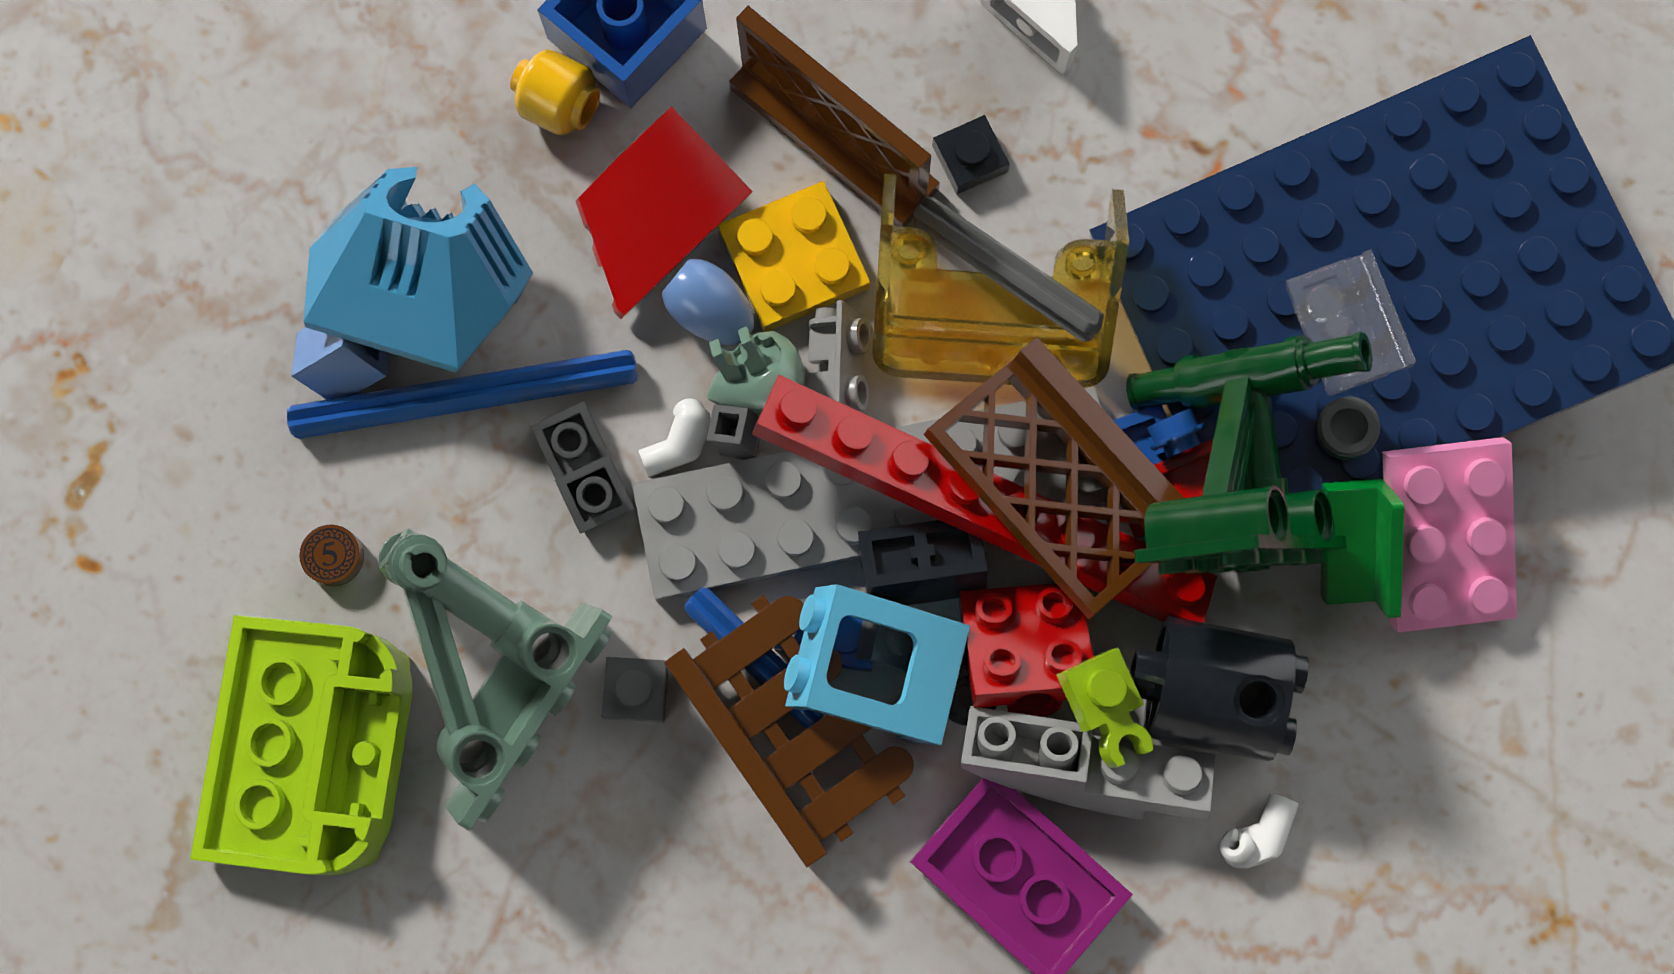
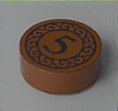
M329 524L315 528L305 537L300 548L299 558L304 572L311 579L322 585L335 587L352 581L358 575L364 562V549L360 540L352 532L342 526Z

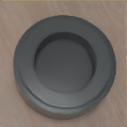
M1341 397L1331 401L1322 410L1316 425V435L1321 447L1329 455L1342 460H1353L1367 454L1375 445L1380 434V420L1377 412L1368 402L1357 397Z

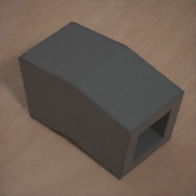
M714 404L706 441L718 448L721 456L742 460L755 458L758 454L761 438L752 435L759 416L749 408ZM733 429H736L735 436H732Z

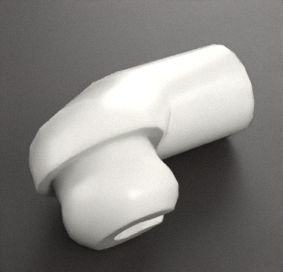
M687 398L678 402L673 410L675 418L667 440L639 450L648 477L690 463L701 455L709 429L710 413L700 401Z
M1269 794L1259 823L1238 830H1228L1222 836L1219 847L1225 861L1234 868L1249 869L1277 859L1284 850L1299 804L1283 796Z

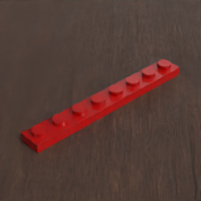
M781 375L777 376L752 435L1039 565L933 445ZM993 474V485L1003 496L1024 498L1023 486ZM1036 493L1035 500L1056 502ZM1017 510V512L1024 518V511ZM1035 512V532L1045 543L1065 545L1066 516ZM1077 517V546L1107 549V525L1095 519ZM1119 531V551L1134 552V550L1147 549L1145 542ZM1059 557L1065 564V557ZM1077 559V578L1085 587L1101 593L1107 587V562ZM1119 563V576L1126 569H1128L1131 566V564ZM1152 563L1113 599L1162 622L1168 616L1204 623L1217 575L1210 574V572L1159 575L1158 564Z

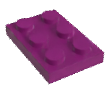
M985 778L981 779L910 860V863L1032 974H1066L1133 895L1016 789Z

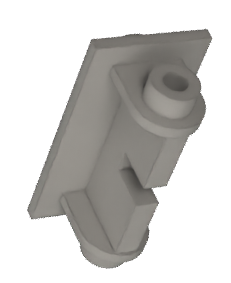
M843 300L837 301V309L828 307L818 308L815 311V318L809 321L808 361L812 364L828 363V371L808 373L807 388L863 413L869 403V388L864 377V353H867L870 349V328L862 313Z

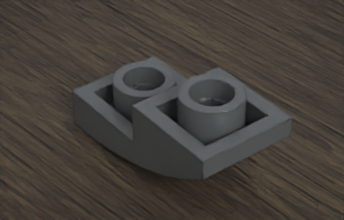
M585 401L530 425L580 534L634 509Z

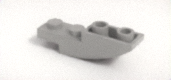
M970 706L961 759V768L1030 795L1100 813L1142 820L1144 812L1147 811L1204 821L1208 820L1211 810L1216 754L1153 744V751L1137 755L1131 741L1120 740L1119 751L1124 758L1125 764L1120 767L1109 768L1099 753L1101 736L1092 735L1093 730L1082 732L1078 722Z

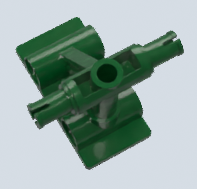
M1357 332L1350 336L1313 342L1309 337L1297 335L1288 337L1284 342L1234 349L1202 357L1198 354L1188 355L1177 361L1175 367L1140 374H1129L1126 381V393L1130 406L1135 411L1179 402L1183 406L1192 409L1220 405L1202 496L1150 504L1144 519L1147 549L1134 550L1135 563H1157L1159 575L1210 572V574L1224 572L1241 573L1268 570L1270 566H1301L1329 562V550L1347 548L1346 537L1336 536L1332 507L1325 491L1316 489L1289 493L1288 479L1281 478L1271 396L1312 389L1313 386L1317 385L1320 378L1371 371L1373 363L1372 349L1366 333Z

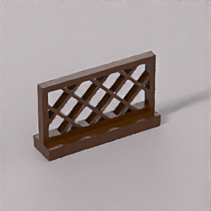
M748 5L736 17L742 67L729 80L730 90L902 231L915 217L913 213L917 205H921L926 198H932L939 191L940 182L930 174L932 155Z
M1038 337L1023 347L1012 361L927 428L923 434L1088 619L1100 611L1152 564L1135 563L1134 552L1119 551V522L1139 524L1145 531V513L1150 504L1184 499ZM1008 381L1026 400L1025 417L995 413V393ZM984 402V412L974 411L977 406ZM1037 413L1042 417V419L1037 418ZM958 422L984 425L983 452L962 450L948 435L947 431ZM995 426L1025 430V457L994 454ZM1037 431L1055 433L1066 444V462L1036 459ZM1078 458L1083 464H1078ZM976 465H983L982 471ZM994 467L1024 470V498L1003 496L993 485ZM1036 472L1066 475V503L1035 500ZM1078 477L1095 478L1100 481L1107 489V508L1078 505ZM1119 504H1120L1125 510L1119 509ZM1017 510L1024 511V518L1017 512ZM1035 512L1066 516L1065 545L1044 542L1035 532ZM1077 517L1107 520V549L1077 546ZM1059 557H1065V564ZM1077 559L1107 562V587L1096 597L1077 578ZM1119 563L1131 564V566L1119 576Z

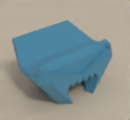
M418 167L387 169L339 212L310 246L304 325L306 328L456 373L503 320L513 304L518 302L533 271L491 200L476 184H472L460 191L463 212L456 217L451 212L442 219L436 208L430 209L425 214L420 203L407 205L406 198L416 179Z

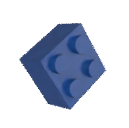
M546 0L537 9L547 39L571 59L588 66L592 70L595 79L630 109L707 29L703 0Z

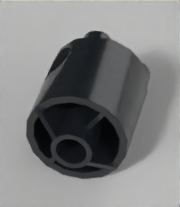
M1168 616L1160 630L1155 651L1136 648L1130 674L1141 699L1146 700L1144 728L1150 734L1151 739L1263 761L1273 760L1276 754L1289 756L1293 750L1297 734L1296 718L1289 717L1293 693L1301 694L1304 691L1308 677L1309 659L1307 656L1297 655L1295 645L1291 639ZM1256 681L1258 684L1256 699L1250 705L1241 707L1240 694L1247 684Z

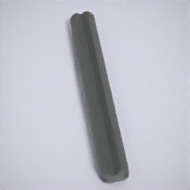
M926 198L921 205H917L915 208L913 223L916 228L1080 341L1089 342L1102 329L1104 319L1102 311L935 198Z

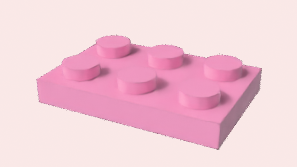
M1501 437L1382 452L1383 481L1404 503L1401 617L1390 618V626L1397 633L1517 618L1512 442Z

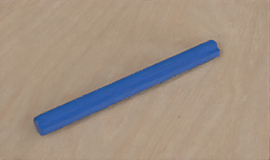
M622 350L291 405L287 409V424L291 435L295 438L303 439L633 384L637 381L638 371L632 351Z

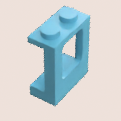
M838 584L815 587L814 594L808 596L800 614L799 626L804 631L799 653L791 658L786 669L784 689L789 692L785 706L793 709L812 710L896 734L895 738L916 744L942 745L970 625ZM851 616L904 632L912 638L913 649L901 698L896 704L890 705L835 689L828 684L826 678L839 623L843 617Z

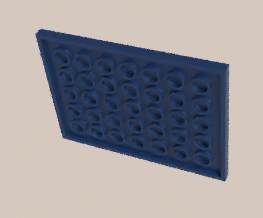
M1531 35L1089 229L1093 243L1150 371L1175 367L1177 361L1188 355L1198 354L1202 357L1234 349L1284 342L1288 337L1297 335L1309 337L1313 342L1350 336L1357 332L1366 333L1372 349L1373 363L1371 371L1320 378L1317 385L1313 386L1312 389L1271 396L1281 478L1288 479L1289 493L1316 489L1322 490V483L1383 479L1382 452L1501 438L1674 366V320ZM1341 397H1357L1368 402L1375 409L1380 420V434L1373 448L1364 456L1353 460H1342L1329 455L1319 444L1316 435V425L1322 410L1331 401ZM1181 402L1166 405L1170 416L1190 409L1183 406ZM1220 405L1192 409L1198 423H1206L1205 429L1196 432L1201 444L1213 439Z

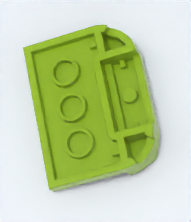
M233 615L190 860L327 876L348 874L376 862L391 828L412 700V677L410 660L407 654L378 635L350 626Z

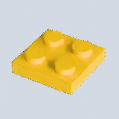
M824 181L718 225L720 236L763 332L781 327L814 313L818 308L831 306L839 300H845L870 289L869 278Z

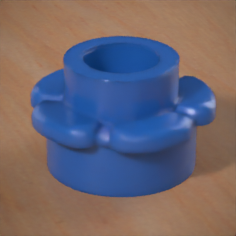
M1192 408L1147 427L1154 442L1150 448L1152 451L1163 448L1167 458L1197 446L1201 442L1196 432L1205 429L1206 423H1198Z

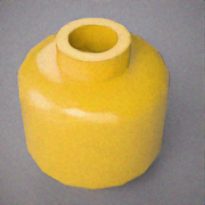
M549 49L540 51L530 61L527 59L520 61L510 81V89L515 92V108L519 116L557 135H567L574 129H584L593 118L600 101L601 91L595 86V77L592 70L584 64Z

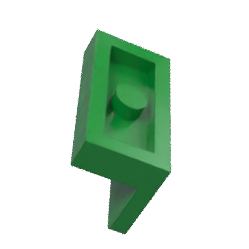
M1383 479L1322 483V490L1328 496L1332 507L1336 536L1346 537L1347 548L1329 550V562L1321 563V598L1326 605L1375 601L1387 618L1401 617L1404 537L1403 501Z

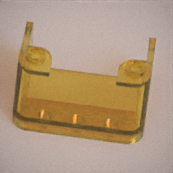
M884 175L872 350L874 362L879 369L888 375L902 378L984 383L1012 361L1023 347L1038 337L1083 388L1095 386L1106 377L1110 366L1129 245L1124 190L1112 189L1105 239H1079L1071 241L1058 251L1054 260L1052 278L1104 314L1103 327L1100 332L1089 342H1082L982 272L937 269V245L928 233L917 228L893 226L896 175ZM1008 381V382H1007L1006 384H1004V385H1012V384Z

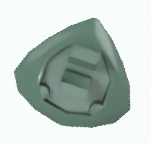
M747 326L738 330L741 343L734 351L724 350L719 339L709 342L713 359L719 371L712 381L707 398L717 405L749 408L756 415H760L778 375L805 386V369L797 348L788 338L775 331L758 332L752 336Z

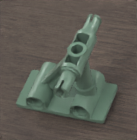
M407 528L404 532L390 536L383 543L379 552V570L391 583L403 588L445 726L438 735L436 750L442 763L460 782L446 802L445 808L458 825L469 831L477 819L485 823L496 811L505 794V790L499 786L513 766L521 769L532 757L541 740V737L535 734L549 712L556 716L566 706L576 688V684L570 680L584 659L592 663L606 646L611 636V632L606 627L611 621L612 615L603 609L581 603L565 627L559 625L522 600L517 604L448 559L444 548L434 538L415 533ZM446 611L491 640L490 647L502 654L473 699ZM549 633L551 647L548 654L544 658L534 661L532 657L534 642L541 635ZM474 740H482L480 755L469 763H459V755L462 749Z

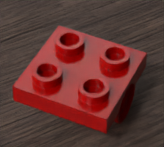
M1057 584L959 591L958 605L961 623L970 625L965 652L974 708L1007 705L1008 712L1038 717H1047L1058 711L1063 700H1067L1056 674L1093 658L1086 616Z

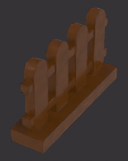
M762 595L751 603L757 614L721 640H718L713 631L702 637L700 641L706 650L694 659L683 648L664 661V663L807 868L827 854V850L821 843L825 838L835 833L839 840L843 842L854 834L847 823L885 795L892 805L904 798L905 794L899 785L911 776L914 762L911 754L906 749L897 746L889 747L876 755L863 736L872 729L871 727L829 715L824 716L791 741L788 740L776 723V721L793 710V708L785 706L789 692L784 689L786 669L755 691L741 671L779 644L790 660L794 655H798L800 646L792 635L801 630L799 620L804 603L797 597L783 596L770 604L766 597ZM834 648L826 675L828 684L834 681L842 670L841 656ZM727 681L730 682L741 698L738 703L729 709L715 691ZM762 731L765 732L777 750L764 760L750 741ZM848 745H851L864 765L825 792L811 772ZM798 781L812 800L810 804L800 811L785 791Z

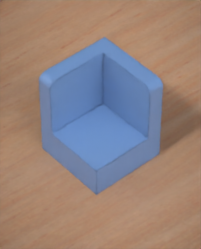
M304 327L296 335L291 376L325 399L355 395L386 377L388 352Z

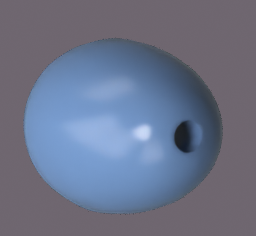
M700 259L687 260L662 291L664 305L672 318L681 327L710 342L719 339L721 345H736L741 343L738 334L739 329L747 326L750 332L753 330L754 316L745 294L724 270L708 261Z

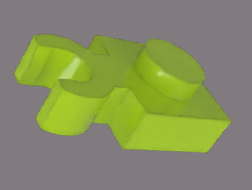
M1119 648L1110 649L1056 674L1081 731H1091L1099 727L1102 734L1099 741V753L1109 768L1120 767L1125 764L1124 758L1119 751V742L1124 736L1131 740L1137 755L1153 751V742L1150 734L1143 726L1133 723L1129 712L1144 706V703Z

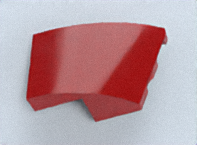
M672 106L617 157L576 200L583 225L590 232L593 239L592 250L598 267H603L613 295L612 307L614 313L620 319L626 316L753 192Z

